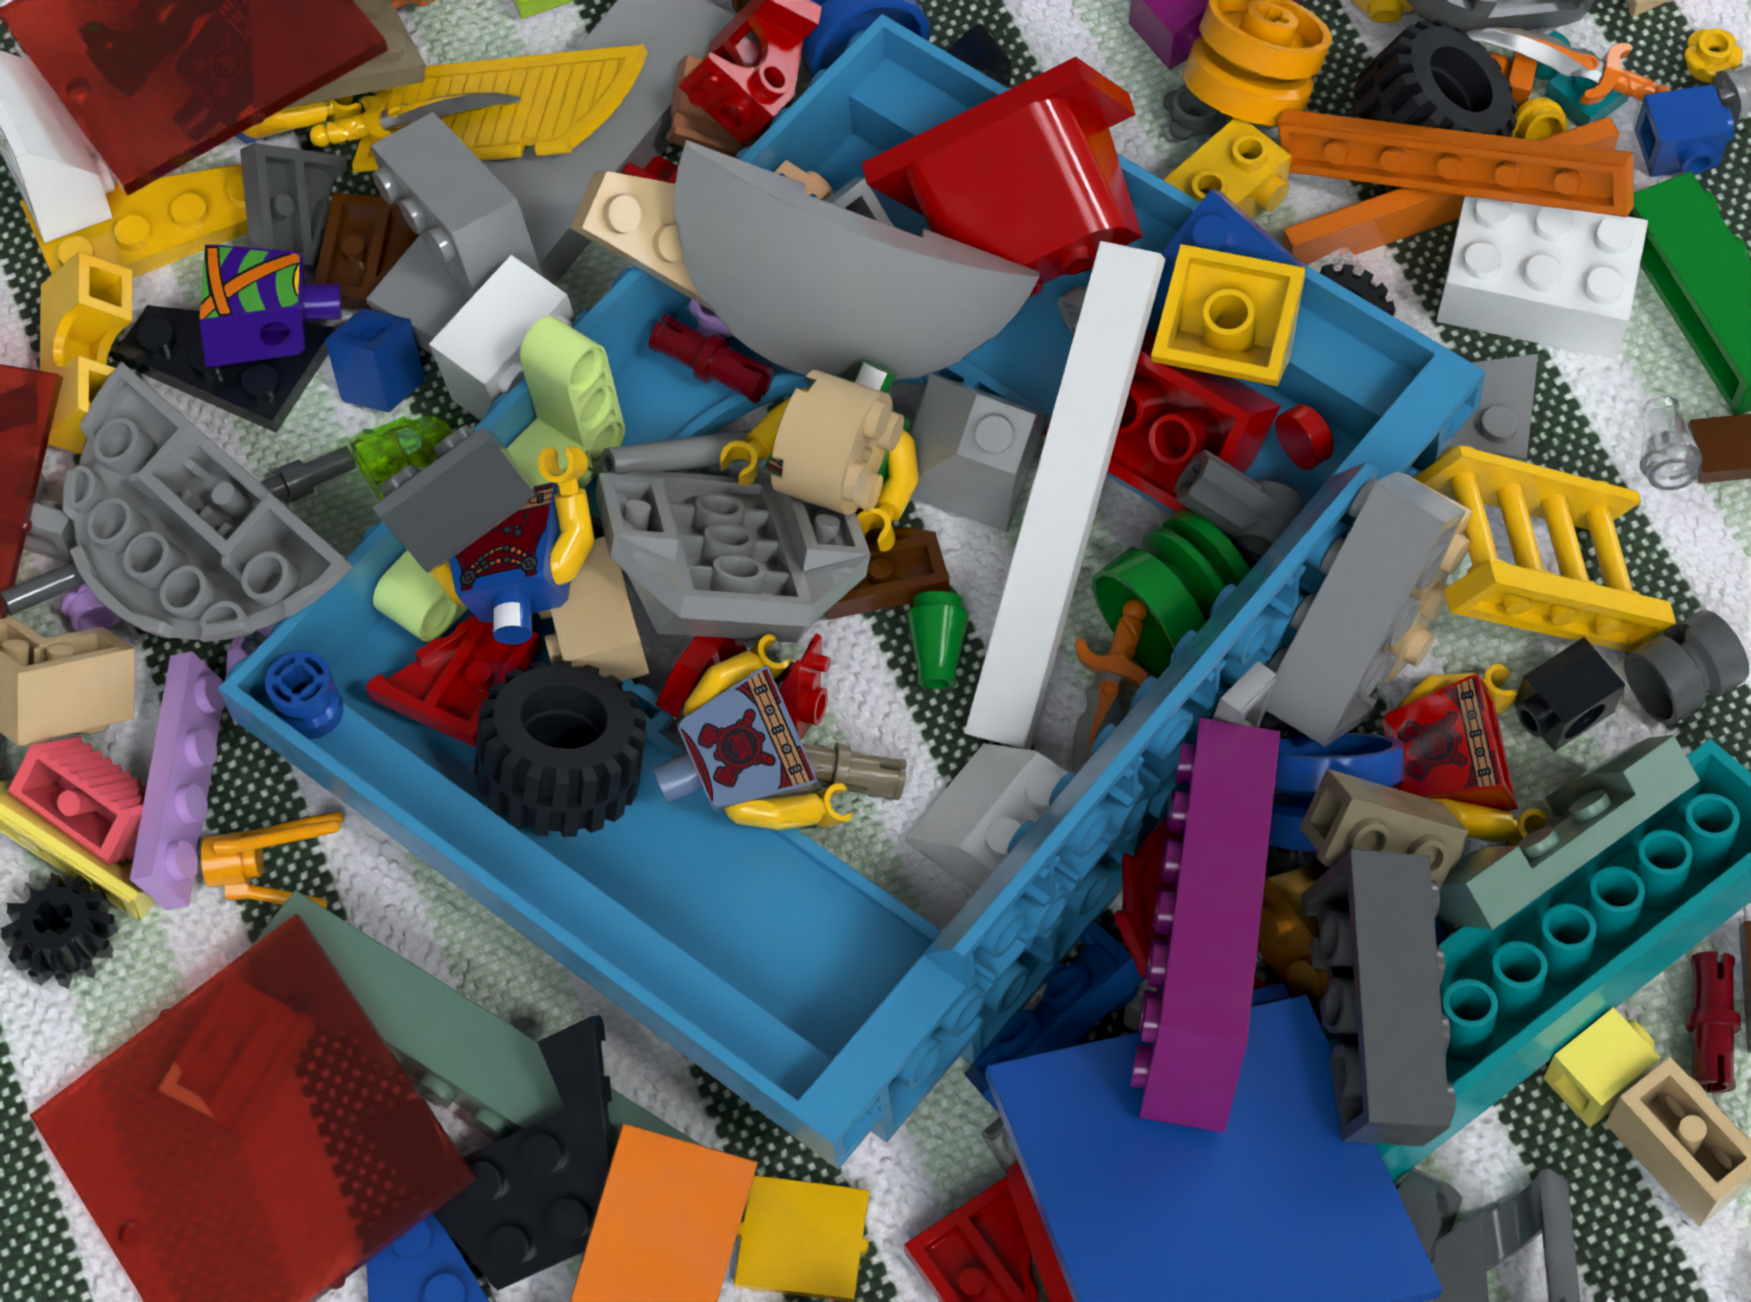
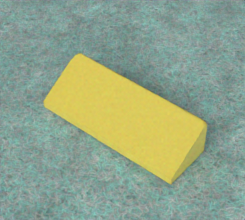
M11 780L0 782V832L70 878L74 879L79 875L88 882L91 891L100 890L104 892L113 906L133 919L142 920L156 901L130 880L134 858L131 860L126 858L124 862L119 860L116 864L112 862L108 866L11 797L8 793L12 783Z

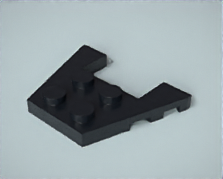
M600 1015L590 1016L537 1042L564 1104V1110L463 1158L451 1162L425 1098L414 1100L362 1125L367 1137L497 1291L579 1255L585 1250L616 1145L611 1142L607 1103L612 1101L610 1076L604 1075L601 1042L606 1041L604 1023Z

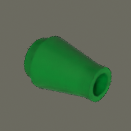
M928 591L913 596L912 608L906 612L918 671L917 684L927 689L952 688L956 685V669L969 619V612L963 609V597L958 594L945 591Z

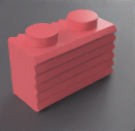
M81 736L31 745L8 789L9 795L108 866L112 862L116 864L119 860L124 862L126 858L131 860L134 857L147 785L142 786L140 778L132 779L131 771L122 772L121 764L113 765L111 757L103 758L101 750L93 751L91 743L83 744Z

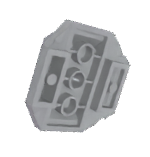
M630 471L624 475L614 472L598 473L595 498L609 556L627 572L658 634L760 640L763 636L772 634L778 642L797 643L824 613L866 577L870 551L856 513L845 515L776 492L772 487L771 480L755 479L750 485H740L738 477L664 471L653 473Z

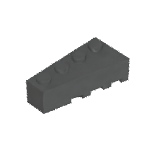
M1350 849L1301 894L1304 916L1317 917L1320 932L1319 938H1313L1309 944L1312 965L1315 969H1326L1328 978L1325 996L1319 1004L1323 1028H1327L1331 1033H1337L1339 1042L1332 1051L1329 1065L1342 1141L1423 1147L1451 1127L1450 1122L1453 1119L1456 1106L1454 1087L1450 1082H1447L1445 1053L1450 1042V1023L1448 1017L1441 1010L1440 985L1445 972V958L1442 949L1436 945L1434 920L1439 910V887L1436 881L1431 880L1430 855Z

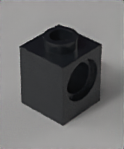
M1583 637L1524 675L1514 705L1517 707L1518 717L1526 730L1535 737H1542L1555 752L1613 714L1626 684L1587 639Z

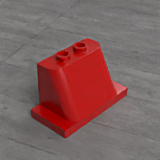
M1076 56L861 163L868 186L924 216L932 232L1039 271L1040 277L1028 298L1038 294L1043 289V284L1062 275L1080 274L1093 268L1100 241L1126 246L1143 238L1109 130L1110 127L1136 115L1130 95Z

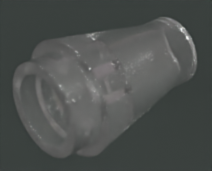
M1670 396L1652 398L1642 408L1644 423L1640 471L1655 488L1676 490L1686 487L1698 476V469L1703 461L1702 453L1681 413L1678 400Z

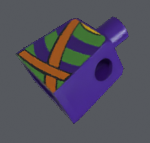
M205 245L199 318L205 366H221L299 355L306 349L307 321L342 320L341 284H306L303 256L297 251Z

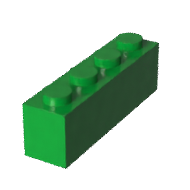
M1692 171L1634 192V207L1628 216L1648 220L1640 267L1733 414L1741 415L1751 411V262L1745 243L1738 236L1732 235L1720 216V209L1715 197L1710 191L1703 190Z

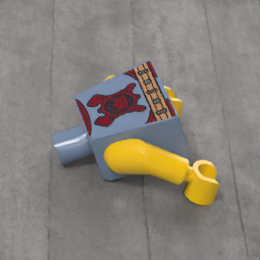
M765 635L750 651H744L708 668L684 703L685 718L676 724L688 752L653 767V771L668 804L704 788L713 810L717 814L726 813L728 818L735 824L778 831L810 825L832 828L853 817L852 812L845 815L836 813L830 805V798L846 792L847 788L842 783H836L816 793L812 792L821 788V785L775 682V679L791 664V660L787 658L784 662L774 663L764 653L777 641L774 635Z

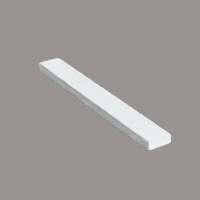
M1100 241L964 732L967 735L1015 748L1031 750L1164 267L1165 258L1161 253Z

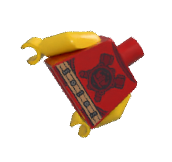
M1494 664L1486 670L1483 678L1477 673L1431 674L1426 676L1398 704L1397 709L1387 713L1382 718L1385 736L1403 741L1404 780L1391 788L1442 802L1468 831L1466 837L1497 843L1508 841L1509 846H1517L1522 839L1528 836L1524 827L1541 829L1548 820L1545 813L1539 809H1528L1518 819H1514L1511 812H1509L1518 809L1497 716V714L1507 712L1518 695L1517 689L1501 690L1497 688L1503 686L1510 675L1508 668L1503 664Z

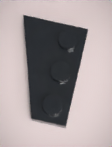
M152 305L146 306L115 351L120 363L122 361L132 370L277 433L329 354L325 339L336 331L333 326L306 323V349L299 355L206 367L199 320L200 311Z

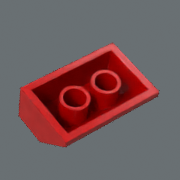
M1146 328L1107 472L1176 513L1181 509L1192 511L1176 501L1177 494L1173 492L1179 474L1189 464L1193 455L1206 449L1244 474L1255 461L1281 405L1231 377L1151 362V354L1157 334ZM1050 418V420H1049V422H1048V424H1047V427H1046V429H1045V431H1044V433H1043V434L1046 435V436H1047V432H1048V428H1049V425H1050L1051 418Z

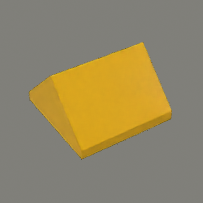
M1180 244L1151 354V362L1278 387L1291 358L1306 268Z

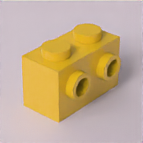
M1233 118L1163 180L1199 202H1202L1211 189L1219 190L1253 220L1263 210L1266 212L1274 210L1286 197L1290 188V184L1287 181L1292 156L1249 122Z

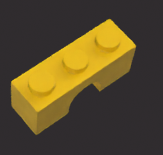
M79 251L41 284L39 442L74 453H82L86 436L80 429L81 422L88 412L93 399L116 369L107 365L108 355L115 338L132 322L131 269Z

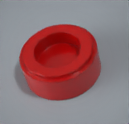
M1301 403L1296 404L1276 417L1275 431L1279 443L1286 455L1298 467L1304 470H1311L1331 458L1334 444L1330 429L1321 415L1312 407Z

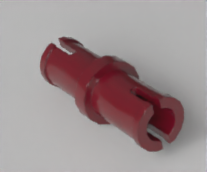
M669 314L663 315L661 322L658 321L651 332L648 343L650 350L656 353L659 352L692 369L693 377L706 384L714 380L747 397L749 401L756 404L761 401V395L765 396L774 376V369L772 367L763 365L730 348L729 340L718 334L708 337L675 320Z
M1717 951L1699 952L1691 956L1692 1010L1685 1015V1028L1688 1032L1692 1033V1078L1704 1090L1705 1084L1709 1083L1708 1093H1725L1735 1090L1734 1034L1741 1030V1016L1734 1011L1733 967L1735 966V957L1729 953H1723L1721 955V962H1717Z

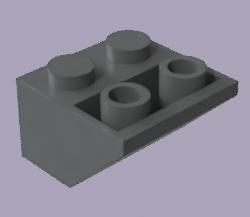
M462 426L433 448L440 457L422 471L418 466L414 468L412 465H409L379 487L385 498L372 506V508L427 573L434 572L539 496L495 433L487 428L482 427L475 432L472 427Z

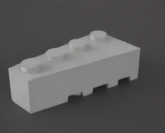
M1399 471L1375 483L1370 480L1362 487L1350 508L1349 515L1356 518L1346 539L1340 537L1334 542L1322 561L1320 571L1327 576L1317 595L1310 593L1301 603L1292 619L1291 627L1298 631L1288 650L1285 648L1280 649L1268 665V668L1277 674L1275 678L1277 681L1266 711L1324 747L1370 717L1377 702L1370 694L1377 687L1380 680L1384 681L1389 676L1398 657L1388 651L1387 648L1389 645L1394 646L1405 632L1412 627L1421 608L1420 601L1412 596L1416 587L1423 591L1434 580L1466 512L1465 510Z

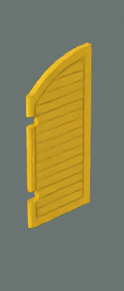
M640 44L430 65L425 67L423 82L378 90L376 96L382 100L385 110L395 105L415 104L430 98L452 94L497 92L518 96L521 100L517 103L475 108L439 118L480 161L521 158L526 145H535V154L537 156L572 153V150L597 130L622 103L639 76L648 52L645 45ZM394 128L388 131L394 133L402 128ZM364 137L360 140L352 163L354 172L376 171L379 169L370 146L373 144L371 137Z

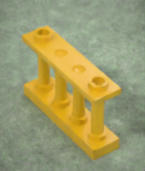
M1461 445L1444 451L1438 457V461L1415 476L1416 480L1442 494L1453 496L1456 502L1472 510L1464 532V536L1471 540L1468 551L1472 566L1468 569L1467 575L1444 589L1450 613L1575 641L1585 637L1590 644L1625 652L1633 651L1676 625L1670 601L1644 596L1637 591H1633L1613 521L1641 503L1638 491L1611 485L1606 481H1596L1476 450L1471 446ZM1484 504L1501 509L1515 565L1498 559ZM1530 516L1545 519L1561 576L1544 570ZM1574 527L1589 530L1605 586L1597 585L1596 582L1589 580Z

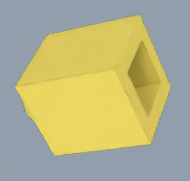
M1613 1007L1553 1056L1543 1079L1580 1119L1591 1128L1613 1110L1622 1094L1656 1068L1661 1056L1655 1051V1044L1649 1033L1636 1021L1631 1019L1626 1021Z

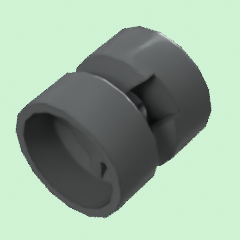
M1702 610L1673 626L1667 637L1661 635L1651 639L1629 652L1624 660L1625 674L1635 697L1648 714L1656 721L1665 725L1675 724L1702 708L1706 701V693L1718 698L1745 682L1749 676V662L1744 647L1736 633L1725 620L1709 610Z

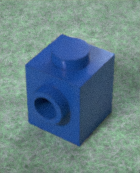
M1714 84L1645 95L1634 130L1650 177L1682 172L1687 173L1690 171L1693 174H1699L1710 168L1719 167L1727 142L1732 141L1734 136V121L1729 107H1722Z

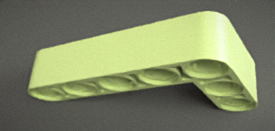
M548 315L534 323L527 332L520 349V361L537 418L506 450L533 486L550 483L543 478L538 468V456L543 449L555 448L559 456V468L564 473L568 467L566 447H579L586 453L588 458V468L584 476L577 480L579 488L584 489L602 470L601 454L603 449L621 446L625 435V424L607 354L603 346L558 318ZM408 550L381 577L373 595V606L379 612L423 642H431L442 636L468 609L466 606L453 603L430 573H427Z

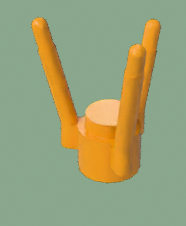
M336 811L251 831L205 835L201 845V865L204 881L209 888L224 886L227 901L252 899L284 905L293 892L250 884L251 878L261 877L263 874L264 859L262 848L336 833L341 829L340 823L344 821V814ZM304 895L325 909L327 908L325 899Z

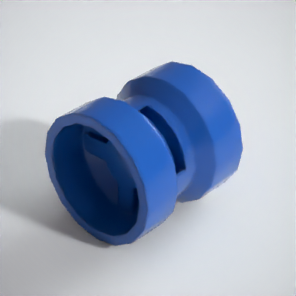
M302 650L289 652L276 659L268 669L265 685L269 699L276 708L277 716L309 740L323 737L333 731L341 720L344 708L342 697L334 684L333 675L325 660L314 652Z

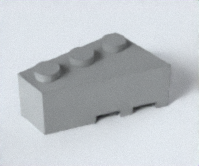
M434 112L370 145L379 167L378 170L372 172V176L382 197L389 205L396 202L414 233L421 236L467 301L473 297L510 255H513L543 277L517 198Z

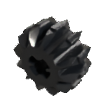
M51 872L47 888L38 891L36 886L25 882L24 893L28 898L27 902L7 903L6 913L12 923L1 928V938L5 945L11 948L8 958L16 970H28L31 980L40 986L44 985L54 975L61 987L69 989L73 972L79 970L82 971L83 975L94 979L96 969L92 960L94 958H113L112 953L114 949L108 938L118 933V922L113 914L108 913L111 903L105 893L100 890L91 892L88 882L79 875L65 887L62 878ZM63 926L66 931L57 935L54 931Z

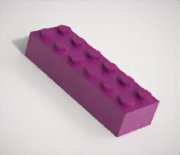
M1200 718L1195 743H1181L1175 783L1186 785L1184 791L1172 789L1165 825L1168 831L1177 833V838L1165 837L1159 869V877L1162 878V882L1170 883V888L1158 887L1152 927L1155 928V933L1163 934L1164 936L1163 939L1151 938L1145 971V979H1148L1147 986L1157 989L1156 992L1144 990L1138 1023V1032H1141L1140 1041L1149 1042V1046L1137 1044L1130 1081L1131 1087L1143 1089L1139 1118L1225 1133L1248 1041L1281 731Z

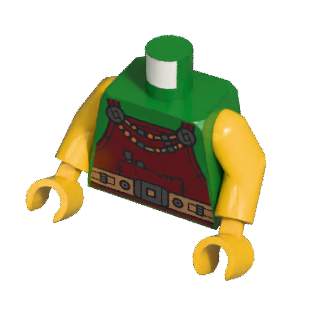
M863 359L853 382L889 393L897 374L881 364ZM804 387L802 390L809 391L811 387ZM790 398L770 410L746 435V442L736 440L728 443L723 448L720 455L721 471H724L733 460L744 459L749 465L740 472L738 483L740 485H750L758 475V459L768 458L764 468L782 476L784 461L773 458L772 455L776 435ZM903 415V431L896 448L893 451L885 450L878 474L883 476V486L875 507L871 511L859 508L855 512L864 537L871 529H883L878 537V546L880 551L883 552L890 550L894 546L895 534L891 522L898 521L901 518L919 483L915 441L908 433L910 419Z

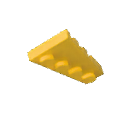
M242 164L114 185L115 191L105 194L113 218L44 243L24 200L20 201L51 275L80 251L131 269L132 278L204 251L205 245H219L248 234Z

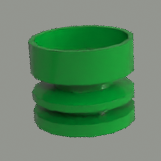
M1181 509L1162 524V528H1155L1143 538V549L1130 547L1092 576V590L1098 608L1113 633H1115L1119 618L1123 616L1122 607L1130 599H1139L1144 602L1147 607V615L1141 621L1144 626L1139 642L1136 645L1134 658L1148 671L1160 677L1171 664V655L1180 639L1189 630H1194L1198 633L1209 620L1211 608L1220 592L1231 583L1238 586L1250 572V568L1232 542L1211 521L1206 520L1194 511Z

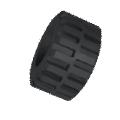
M1428 20L1418 21L1414 26L1409 25L1361 70L1357 76L1359 81L1354 85V95L1358 99L1355 108L1357 115L1361 119L1510 137V133L1516 127L1517 120L1514 114L1518 110L1516 100L1510 94L1513 91L1509 80L1502 74V68L1496 59H1492L1486 52V48L1478 41H1473L1469 38L1466 32L1457 27L1453 30L1447 23L1437 20L1433 24Z
M558 660L557 666H547L544 661L531 663L529 671L526 672L516 668L505 675V683L495 682L488 690V698L482 701L479 713L474 775L477 776L476 786L480 796L488 797V807L496 815L507 813V823L519 829L524 825L534 827V834L548 836L549 831H561L562 837L577 836L578 829L583 828L593 833L604 828L605 819L616 822L622 817L625 805L631 806L636 797L647 733L645 731L647 722L645 712L638 709L639 699L633 691H622V681L613 675L603 677L599 675V668L587 664L584 668L571 666L572 661Z

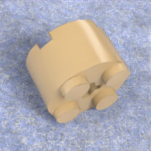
M812 370L806 377L814 382L809 391L796 388L783 414L772 455L773 458L784 461L782 477L771 474L772 487L776 492L845 515H852L859 508L871 511L879 499L883 486V476L878 474L885 450L893 451L896 448L903 431L904 416L893 412L892 398L888 393L825 372Z

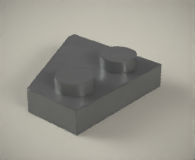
M253 143L240 149L250 248L297 251L303 256L304 270L315 266L322 245L321 232L327 224L331 206L329 195L335 178L345 174L347 157Z

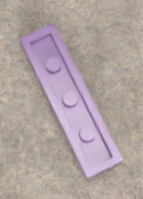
M192 651L170 656L130 880L165 910L188 907L190 903L193 880L198 871L197 856L202 826L208 812L207 797L212 767L217 758L216 744L221 714L225 707V702L218 690L224 681Z

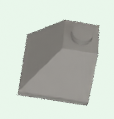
M930 373L910 433L915 441L919 471V483L911 498L1009 532L1049 414Z

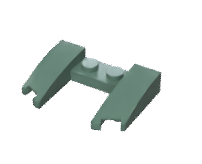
M1675 735L1650 737L1632 744L1547 796L1545 799L1553 813L1571 814L1570 817L1556 827L1541 828L1526 836L1517 846H1491L1469 852L1460 858L1455 867L1450 869L1439 891L1440 903L1436 916L1439 923L1494 930L1698 783L1700 780Z

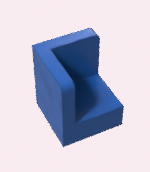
M361 308L325 339L340 397L347 403L390 413L424 381L421 360L411 321L408 318Z

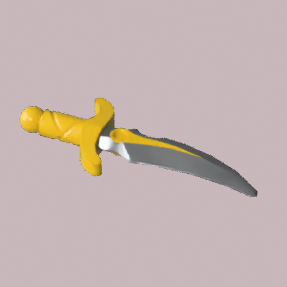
M472 92L430 98L415 104L395 105L385 110L379 97L364 96L361 98L365 109L363 114L334 120L333 122L329 121L327 126L317 124L312 127L309 136L313 145L318 147H325L330 142L335 145L364 137H371L374 144L392 134L388 130L405 127L431 112H434L438 117L491 105L517 103L521 98L497 92Z

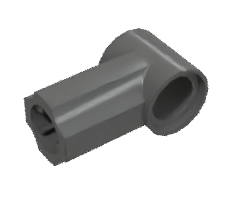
M1206 449L1193 455L1189 464L1179 474L1173 492L1177 494L1176 501L1230 534V541L1241 556L1254 564L1262 558L1304 508L1302 497L1293 489L1273 481L1256 482Z

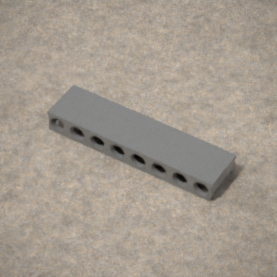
M617 0L575 50L645 45L648 54L642 70L633 87L617 109L597 130L572 150V153L537 156L535 154V145H526L521 158L482 161L517 198L543 277L556 285L591 242L590 239L572 230L570 227L594 172L610 171L620 173L628 162L645 169L653 157L662 155L671 144V142L666 141V135L671 129L672 117H670L678 62L687 54L703 59L709 51L710 41L736 15L708 0ZM420 235L366 298L367 304L370 305L373 311L410 319L416 345L432 355L429 343L468 302Z

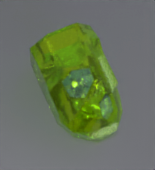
M426 416L414 420L401 417L375 429H363L349 439L353 457L362 475L380 501L385 497L379 490V487L385 481L409 465H412L414 468L418 466L422 471L440 457L433 448L452 434L453 431L446 420L437 417Z

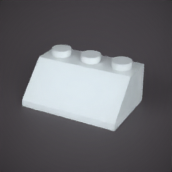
M0 50V153L44 243L113 218L105 195L115 191L113 181L103 158L99 157L93 160L90 158V155L96 154L84 121L80 120L73 123L71 120L76 118L77 114L65 84L54 87L42 64Z

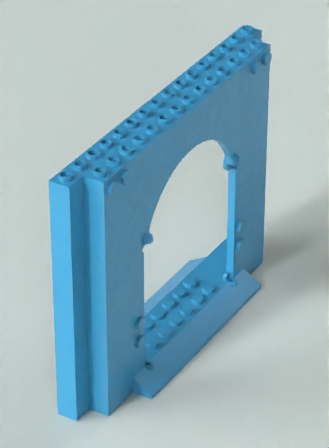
M881 14L865 31L857 32L848 43L845 52L828 69L820 70L811 80L808 89L790 108L780 110L772 120L769 129L751 147L742 149L735 158L774 172L785 160H788L806 173L813 171L822 176L832 188L833 193H835L856 177L865 178L862 162L1009 89ZM1117 153L1143 238L1126 246L1161 253L1201 202ZM871 187L895 228L920 236L923 228L931 231L924 216ZM1302 263L1307 269L1290 361L1278 387L1241 379L1236 380L1281 405L1276 417L1300 403L1316 410L1328 425L1333 438L1334 447L1331 458L1311 470H1304L1298 467L1286 455L1279 443L1275 431V417L1255 461L1244 474L1256 482L1273 481L1293 489L1304 501L1303 510L1256 564L1245 560L1247 564L1253 567L1238 586L1231 583L1220 592L1211 608L1209 620L1198 633L1194 630H1189L1180 639L1171 655V664L1158 679L1151 676L1143 682L1132 699L1131 711L1118 726L1111 723L1102 730L1091 748V758L1077 774L1070 771L1060 779L1049 798L1050 806L1036 822L1028 820L1019 827L1008 845V855L943 931L796 828L778 831L735 824L728 818L726 813L717 814L713 810L704 788L668 804L655 777L653 767L687 753V751L662 734L670 725L672 715L655 705L659 694L645 685H634L632 679L622 681V691H633L639 699L638 709L645 712L647 721L645 731L647 733L637 794L631 806L625 805L624 815L616 822L605 819L604 828L590 833L585 828L578 829L577 836L562 837L561 831H549L548 836L534 834V827L524 825L519 829L507 823V813L496 815L488 807V797L480 796L476 786L477 776L474 775L476 748L370 700L366 686L372 678L380 673L385 679L416 661L415 651L430 643L423 642L373 606V595L379 580L407 551L383 521L369 527L360 539L358 547L346 558L354 567L318 600L297 614L275 623L270 636L249 657L243 658L233 665L225 678V682L218 690L235 722L839 1170L870 1132L887 1143L960 1055L966 1062L972 1065L1012 1015L1023 1010L1044 985L1042 983L1043 978L1056 963H1062L1080 942L1081 939L1078 936L1092 920L1096 922L1123 890L1122 856L1125 853L1133 856L1144 840L1167 815L1172 789L1185 790L1186 784L1175 783L1181 743H1195L1200 718L1213 720L1220 698L1257 661L1268 667L1280 649L1285 648L1288 650L1298 631L1291 627L1292 619L1301 603L1310 593L1317 595L1327 576L1320 571L1322 561L1334 542L1340 537L1346 539L1356 520V518L1349 515L1350 508L1362 487L1370 480L1375 483L1396 471L1407 474L1415 479L1416 475L1438 461V457L1443 453L1446 446L1480 407L1486 371ZM636 266L624 269L614 280L610 291L592 309H586L581 312L571 326L603 346L606 351L625 424V435L621 446L710 435L742 415L780 398L793 395L796 388L811 387L814 382L808 379L806 375L793 372L769 361L751 350L736 337L731 336L726 338L729 340L730 348L774 369L773 380L765 396L761 395V401L755 404L749 401L747 397L714 380L706 384L693 377L692 369L659 352L656 353L650 350L648 343L655 324L658 321L661 322L663 315L669 314L675 320L695 330L699 323L697 317L691 314L689 308L691 298ZM1093 268L1076 275H1062L1043 284V289L1038 294L1028 298L1015 317L994 338L987 340L980 347L964 356L961 361L933 374L956 382L959 381L973 388H979V390L1048 413L1043 434L1055 407L1074 335L1061 318L1057 300L1073 287L1084 288L1088 285ZM1154 305L1147 329L1157 334L1162 312ZM930 374L915 379L907 378L893 382L924 385L926 388ZM525 377L509 393H503L496 398L490 406L486 417L474 428L475 432L482 427L493 431L503 446L507 448L537 418ZM1107 472L1106 475L1171 516L1176 514L1175 511ZM597 474L584 489L587 493L590 515L601 519L595 498ZM1217 527L1229 540L1231 539L1230 534ZM467 609L462 614V616L439 638H444L452 634L456 630L458 624L465 621L474 614L469 609ZM539 612L532 613V631L539 633L542 647L532 663L544 661L547 666H552L544 636L556 633L553 618L541 620ZM299 650L314 652L325 660L333 675L334 684L342 697L344 708L341 720L333 731L323 737L310 740L277 716L276 708L269 699L265 685L268 669L276 659L289 652ZM1265 710V713H1264V715H1263V718H1262L1261 723H1262V722L1266 719V717L1270 714V713H1269L1268 711H1266V710Z

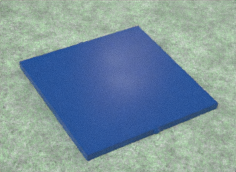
M1307 995L1251 1007L1247 1046L1225 1133L1139 1118L1143 1089L1131 1087L1130 1081L1137 1044L1149 1046V1042L1140 1041L1141 1032L987 1066L985 1072L987 1083L1074 1302H1425L1439 1298L1443 1288L1376 1144L1342 1141L1329 1065L1332 1049Z

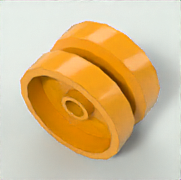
M1209 0L1199 26L1202 37L1195 39L1182 72V77L1187 88L1194 95L1219 112L1245 122L1278 126L1277 119L1285 109L1305 111L1314 87L1312 76L1320 73L1333 36L1327 25L1320 18L1292 0Z

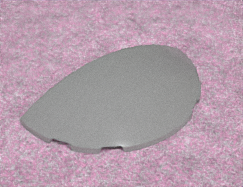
M685 141L679 160L674 189V220L678 226V235L683 251L682 259L690 279L703 302L710 306L734 337L769 361L793 372L807 375L812 370H818L853 382L863 359L881 364L897 374L894 381L907 378L915 379L937 372L961 361L964 356L980 347L987 340L994 338L1015 317L1030 296L1040 277L1039 271L924 228L920 236L812 197L805 194V184L694 142Z
M121 361L93 399L88 412L81 422L80 429L86 436V442L78 466L74 469H66L63 488V511L73 521L77 544L76 547L70 549V553L83 580L106 607L135 627L163 638L174 637L186 640H201L202 642L228 640L252 634L256 630L273 625L297 614L329 591L354 567L273 493Z

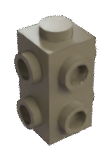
M1330 769L1326 770L1299 827L1317 849L1316 857L1318 860L1330 868L1350 849L1430 855L1431 880L1436 881L1439 891L1450 869L1459 862L1463 852L1464 840L1468 834L1466 828L1442 802Z

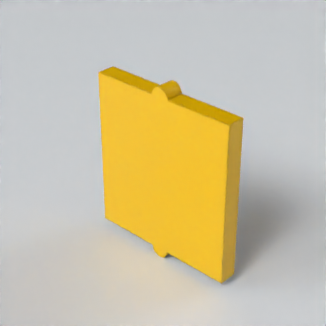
M754 1175L747 1199L744 1222L740 1223L737 1237L741 1239L734 1280L735 1288L854 1302L861 1255L866 1254L869 1250L868 1240L863 1238L870 1195L869 1190Z

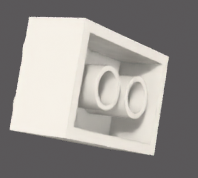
M1464 196L1436 322L1616 360L1630 319L1648 220L1629 216L1620 217Z

